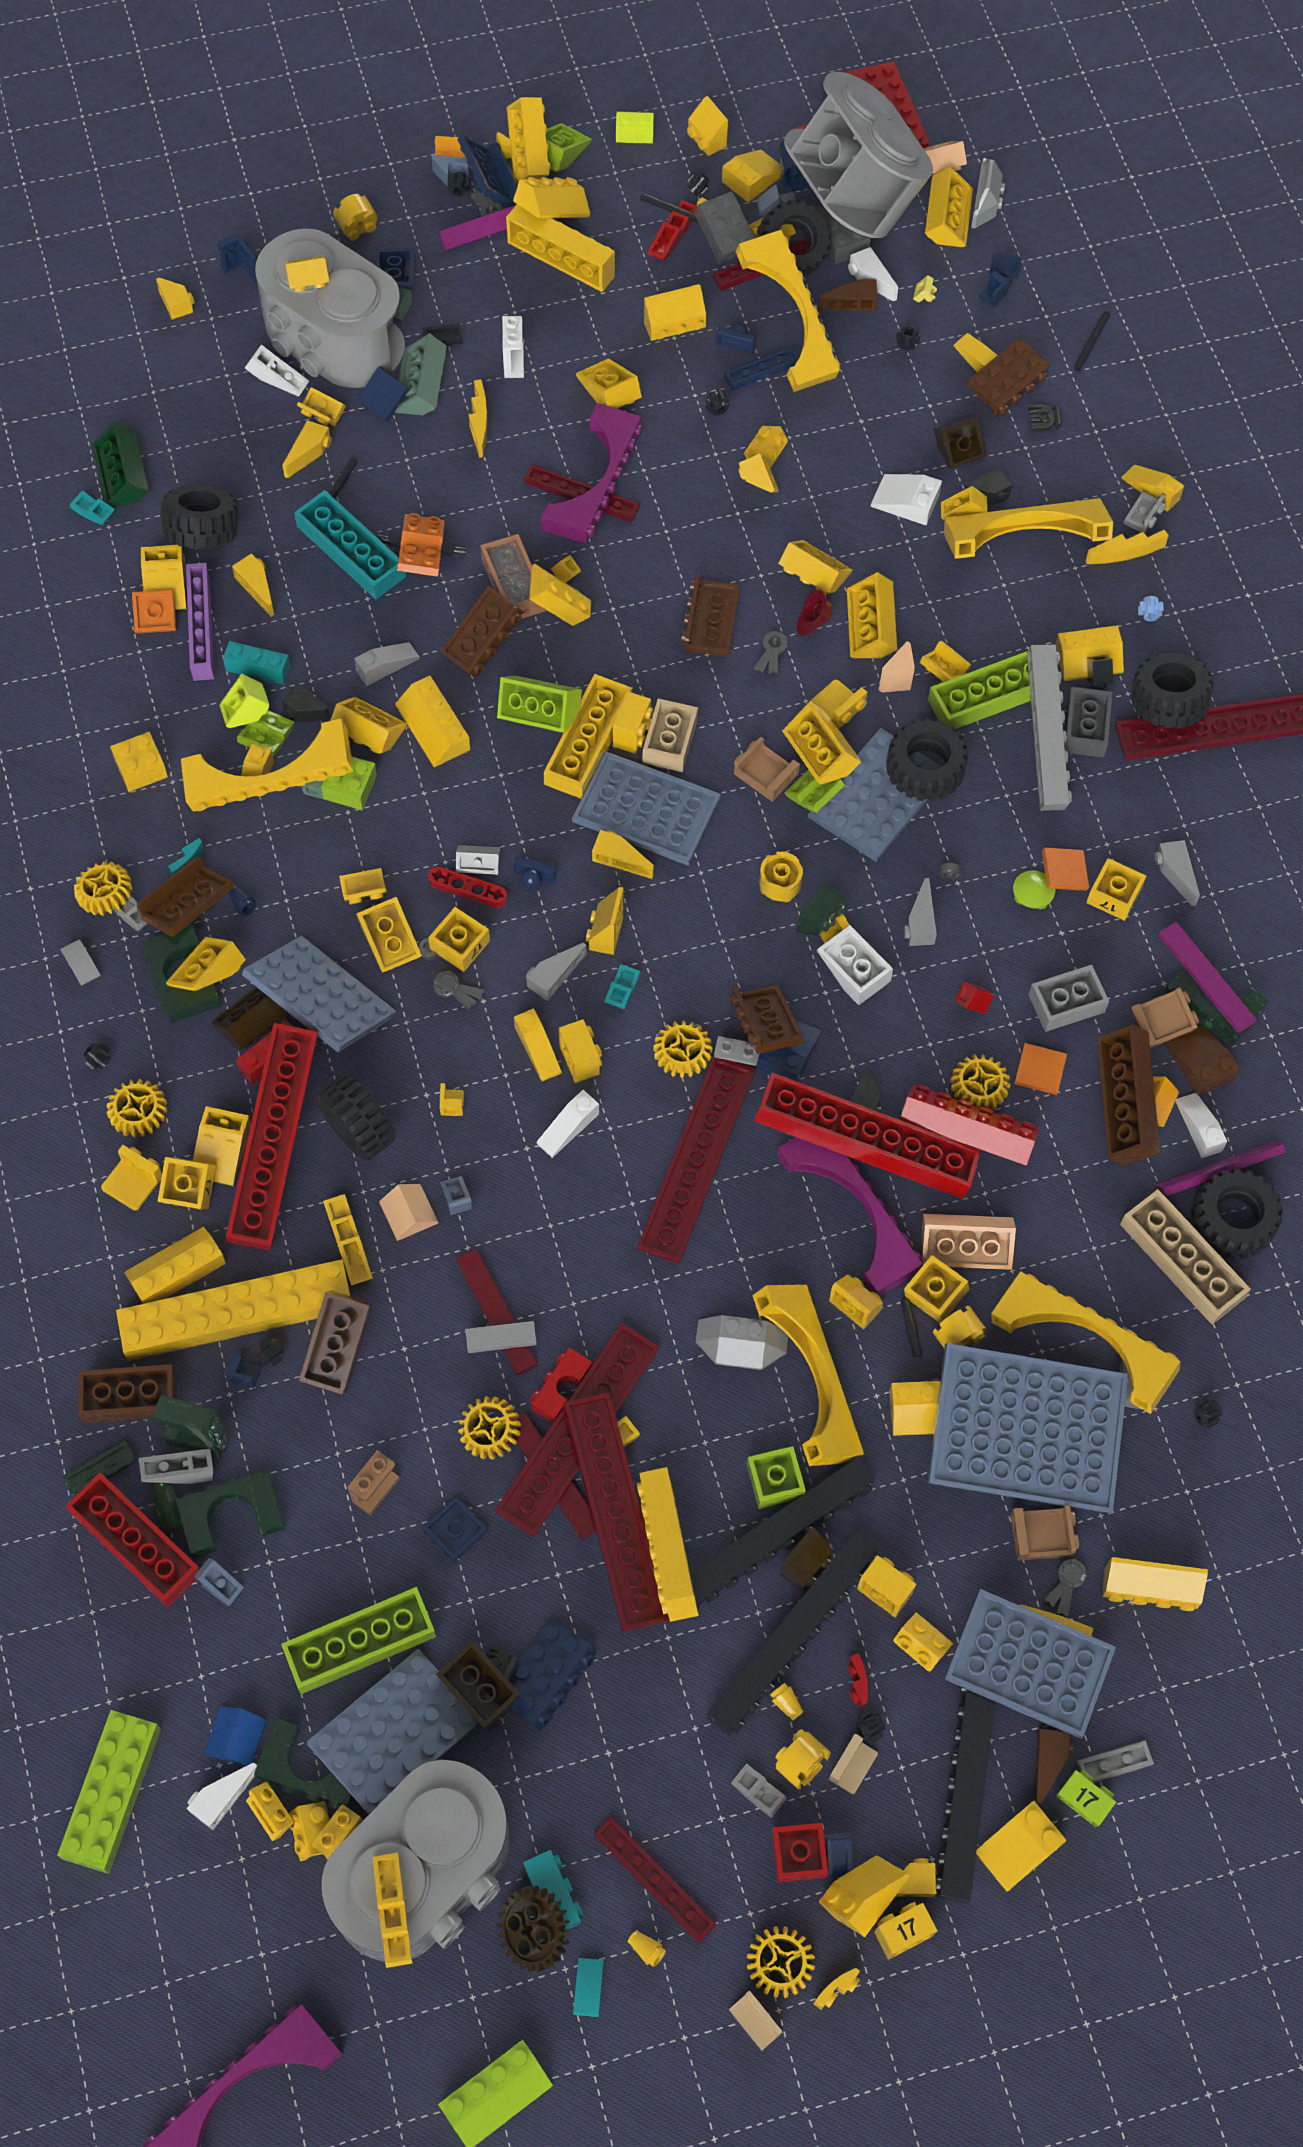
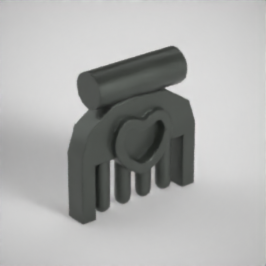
M1044 404L1028 406L1029 413H1039L1030 414L1031 422H1039L1031 423V431H1047L1053 425L1055 428L1062 427L1059 406H1054L1052 409L1049 405Z
M489 1644L488 1648L498 1652V1654L488 1651L487 1655L495 1657L488 1659L509 1681L519 1659L510 1656L503 1648Z

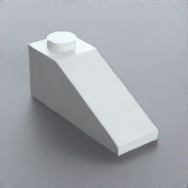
M871 247L850 255L848 269L851 275H854L857 280H876L877 292L892 301L897 300L898 286Z
M262 345L245 366L246 370L261 381L298 397L309 382V380Z
M582 1090L566 1105L539 1138L537 1144L553 1158L599 1115V1103Z
M1193 1093L1176 1099V1104L1201 1158L1222 1152L1227 1143L1225 1135L1218 1121L1198 1094Z
M251 1763L202 1788L200 1792L196 1791L188 1801L189 1806L187 1810L210 1829L214 1830L260 1769L255 1763Z

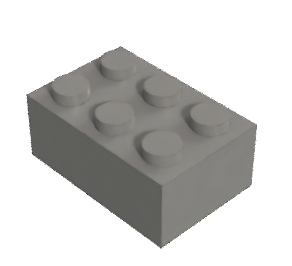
M1092 965L1033 983L1029 992V998L1045 1032L1105 1013L1109 1003Z

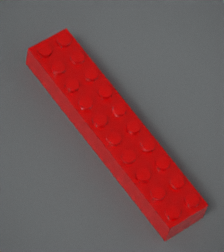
M278 1023L273 1024L226 1234V1242L271 1251L318 1032Z
M771 1073L765 1085L754 1121L961 1199L965 1197L971 1187L981 1152L979 1149L775 1073Z

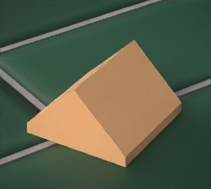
M907 641L882 668L880 692L911 690L915 667L910 642Z
M398 1184L379 1201L397 1241L438 1224V1220L420 1184Z

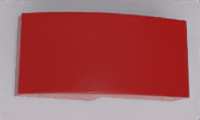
M859 1653L849 1658L847 1669L852 1679H857V1681L851 1684L850 1698L853 1704H858L861 1710L867 1704L868 1684L862 1659Z

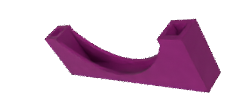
M596 404L590 416V431L596 433L606 448L610 461L607 471L598 484L583 495L561 503H548L541 517V531L587 544L589 537L594 536L595 525L601 521L602 510L607 508L610 493L613 494L616 488V480L622 476V467L627 465L629 461V453L636 446L637 436H641L643 430L641 416Z
M797 1137L778 1147L777 1157L788 1173L801 1171L830 1178L846 1187L863 1204L870 1217L875 1234L874 1260L870 1270L865 1272L863 1282L870 1292L873 1291L881 1296L917 1274L923 1265L920 1254L912 1250L908 1237L904 1233H900L896 1220L892 1215L889 1216L886 1213L884 1203L872 1193L873 1190L870 1183L866 1179L863 1180L855 1162L851 1163L846 1155Z
M302 2004L299 2007L294 2005L284 2014L286 2019L279 2025L275 2023L264 2033L266 2037L259 2044L256 2041L244 2051L246 2055L239 2062L237 2060L231 2062L224 2069L226 2074L219 2080L215 2078L209 2082L204 2088L206 2092L199 2099L196 2096L184 2106L185 2111L178 2118L176 2115L171 2117L163 2125L165 2130L158 2136L153 2134L143 2143V2146L200 2147L206 2124L214 2108L226 2092L244 2077L263 2068L281 2064H305L318 2067L324 2072L343 2053Z

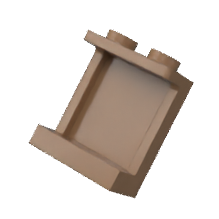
M762 737L757 741H752L747 751L743 755L740 754L734 761V774L771 802L799 775L800 764L794 759L789 764L767 748Z
M1180 987L1173 992L1130 1008L1137 1027L1148 1031L1150 1048L1196 1030V1024L1199 1023L1195 1011L1191 1012L1189 1009L1190 999L1187 992H1182Z
M378 1450L347 1487L352 1502L370 1516L400 1480V1477L392 1472L395 1463Z
M1065 1505L1061 1509L1023 1511V1508L1013 1509L1010 1516L1017 1561L1073 1557L1076 1549H1079L1078 1535H1074L1073 1526L1076 1524L1074 1511L1071 1512L1070 1505Z

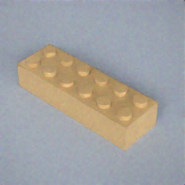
M1158 1189L1124 1215L1120 1225L1212 1325L1247 1297L1251 1290L1247 1284Z

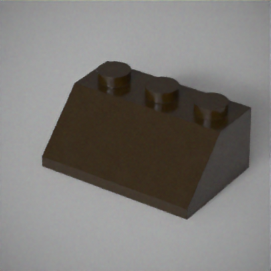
M255 987L211 1023L232 1046L241 1050L249 1047L259 1035L267 1033L270 1030V1026L275 1022L283 1020L288 1012L259 988Z
M472 1640L436 1674L482 1727L488 1731L508 1713L521 1695Z

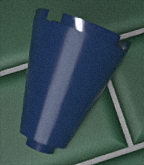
M783 140L779 146L780 172L783 186L790 188L791 191L806 189L810 185L787 152Z

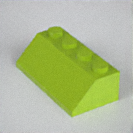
M520 676L500 677L497 718L565 733L580 711L582 689Z
M522 2040L438 2105L465 2146L474 2147L553 2085Z

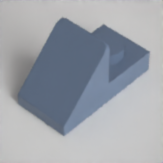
M432 155L433 172L446 186H448V177L453 176L455 172H462L466 177H469L470 167L467 165L466 158Z
M774 185L757 199L759 215L766 216L779 203L795 199L794 193L778 194L777 185Z
M462 1176L440 1182L450 1215L472 1209L471 1197Z
M208 1558L194 1576L205 1590L227 1606L231 1605L244 1588L211 1558Z

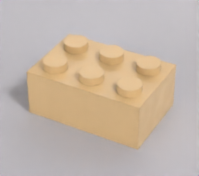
M662 699L657 700L643 748V764L683 772L698 720V707Z

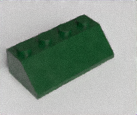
M114 421L92 444L105 503L112 508L136 503L149 491L135 430L132 427Z

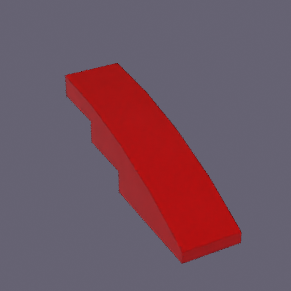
M681 200L678 207L695 213L697 209L696 205ZM672 211L667 222H663L647 251V255L665 261L691 225L692 221L690 218Z

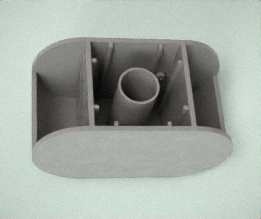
M831 72L823 81L825 92L828 95L805 129H793L786 134L784 145L820 202L832 217L858 234L871 238H883L888 235L932 175V162L894 105L880 91L854 75L844 72Z
M297 229L286 232L274 238L263 248L256 261V279L265 329L271 339L272 346L281 356L288 357L292 355L300 361L303 369L309 375L317 377L320 374L331 383L347 388L365 387L378 367L389 375L393 374L402 361L405 341L402 332L393 323V317L399 306L400 294L397 283L389 274L327 233L316 229ZM321 255L325 257L329 282L325 283V287L314 288V285L306 286V290L295 292L294 288H289L284 262Z
M451 1760L427 1762L410 1772L335 1849L327 1860L322 1875L323 1901L335 1926L357 1951L369 1958L385 1962L372 1859L374 1856L398 1852L412 1958L426 1952L435 1942L443 1949H446L465 1928L462 1924L463 1920L460 1918L463 1912L471 1904L479 1911H482L501 1890L498 1886L499 1881L496 1878L501 1873L508 1857L510 1833L505 1809L495 1787L484 1775L463 1763Z

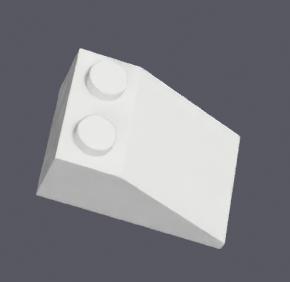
M884 474L871 507L927 525L940 496L942 481L926 475Z
M850 925L817 949V952L844 991L858 1005L891 982L893 968Z

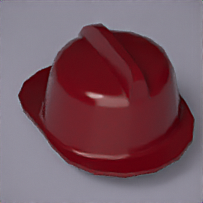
M812 591L805 601L796 627L798 634L801 636L811 634L817 627L827 623L832 615V603L826 599L823 591Z

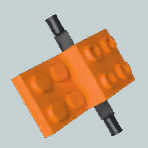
M415 513L405 514L402 535H376L382 543L400 548L397 571L438 577L440 554L453 556V554L466 555V547L442 542L445 520L434 516L428 518L421 517Z

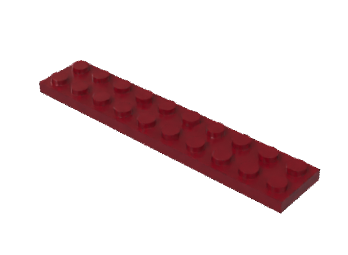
M1303 694L1210 707L1207 714L1200 721L1194 722L1191 726L1186 727L1185 725L1178 729L1175 727L1168 729L1161 725L1158 727L1153 725V722H1147L1143 718L1117 721L1115 729L1125 761L1303 734Z
M713 1057L638 1243L637 1250L678 1265L680 1264L754 1077V1068L734 1061Z
M621 1323L569 1401L609 1392L616 1415L660 1347ZM564 1408L495 1509L496 1514L533 1538L580 1469Z
M610 1393L564 1402L563 1405L622 1633L668 1622V1613L663 1614L660 1604L658 1585L649 1549L650 1544Z

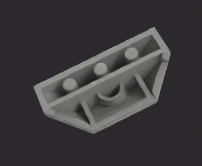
M983 158L971 228H977L995 218L997 209H1001L1003 198L999 197V195H1003L1005 183H1002L1003 175L996 162L992 159Z
M720 1315L698 1320L696 1344L701 1347L716 1365L763 1370L780 1357L786 1355L788 1335L777 1325L769 1321Z

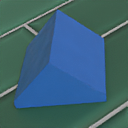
M220 1706L204 1754L246 1767L254 1761L267 1720L241 1708Z

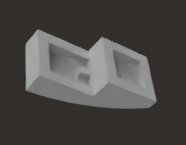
M130 895L131 899H126V905H120V911L114 909V911L132 928L139 931L148 923L141 920L137 909L138 902Z
M80 939L60 949L81 986L101 976Z
M748 1764L742 1768L731 1782L737 1790L770 1818L773 1817L787 1799L784 1794L768 1783L765 1777Z

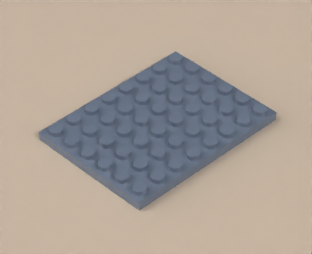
M949 1343L945 1344L927 1483L1061 1506L1070 1505L1073 1508L1109 1514L1113 1513L1128 1374Z

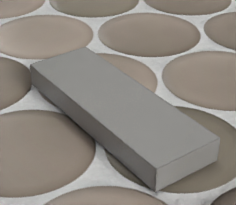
M534 1321L465 1329L468 1353L537 1345Z
M1146 1740L1078 1760L1076 1764L1079 1772L1084 1770L1094 1778L1092 1783H1096L1152 1766L1154 1762Z

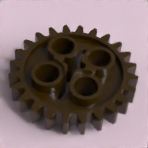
M527 1886L515 1890L513 1895L507 1896L508 1902L501 1905L505 1912L498 1913V1916L503 1919V1922L497 1924L503 1931L498 1934V1937L505 1940L500 1946H507L506 1957L513 1955L512 1963L520 1962V1969L528 1968V1972L535 1970L539 1972L553 1967L554 1963L561 1961L559 1955L566 1954L562 1946L570 1943L565 1938V1935L571 1934L570 1930L565 1929V1925L570 1923V1920L563 1918L567 1910L560 1911L559 1907L562 1901L554 1902L555 1893L547 1894V1888L539 1889V1886Z

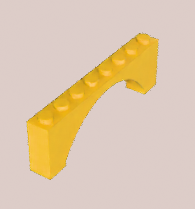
M778 230L740 243L736 254L742 269L749 268L761 272L777 281L790 293L800 310L804 325L803 348L799 360L795 366L790 367L787 373L793 392L836 378L840 371L839 361L834 358L832 344L826 339L824 325L819 322L817 308L811 303L810 291L804 286L802 272L797 269L796 258L789 250L787 237L783 235L782 230Z
M1098 498L945 517L944 536L954 558L958 559L974 557L976 550L987 541L999 535L1023 529L1062 530L1082 535L1091 539L1092 542L1112 539L1113 520L1101 499Z
M341 718L321 723L322 728L317 737L302 755L287 766L260 776L244 777L224 773L209 765L201 754L182 758L181 765L186 803L192 811H203L209 807L223 806L229 802L243 801L249 797L263 796L269 792L283 791L289 787L303 786L309 782L323 781L330 776H343L353 772L347 728Z
M1020 1271L991 1313L992 1323L1010 1334L1014 1329L1041 1322L1070 1323L1095 1332L1104 1338L1123 1360L1132 1383L1131 1403L1150 1414L1180 1371V1361L1174 1354L1161 1351L1154 1343L1150 1341L1145 1342L1138 1338L1133 1331L1122 1329L1112 1319H1105L1099 1316L1094 1309L1081 1306L1074 1298L1070 1296L1065 1297L1058 1293L1056 1288L1051 1285L1042 1284L1031 1274L1026 1275Z
M766 1285L753 1295L759 1316H764L775 1323L792 1339L805 1357L817 1386L819 1412L816 1427L811 1438L802 1444L809 1466L850 1463L864 1455L808 1287L807 1285Z

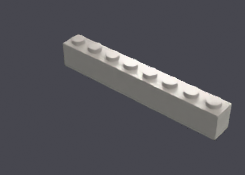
M1031 645L1027 651L1040 811L1065 810L1069 803H1071L1072 795L1071 791H1068L1067 784L1070 781L1069 770L1066 771L1068 752L1064 749L1067 737L1062 725L1065 721V713L1061 711L1063 692L1059 690L1061 672L1058 671L1057 664L1060 662V654L1056 652V645Z

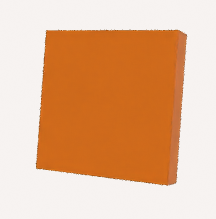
M173 589L132 592L134 629L136 634L177 631Z
M1044 848L1042 850L1047 888L1088 890L1089 882L1083 850Z
M1025 1043L1014 1084L1057 1095L1067 1054Z

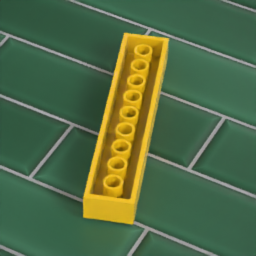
M343 1260L118 1309L116 1313L123 1353L127 1361H132L317 1319L325 1292L332 1290L350 1296Z

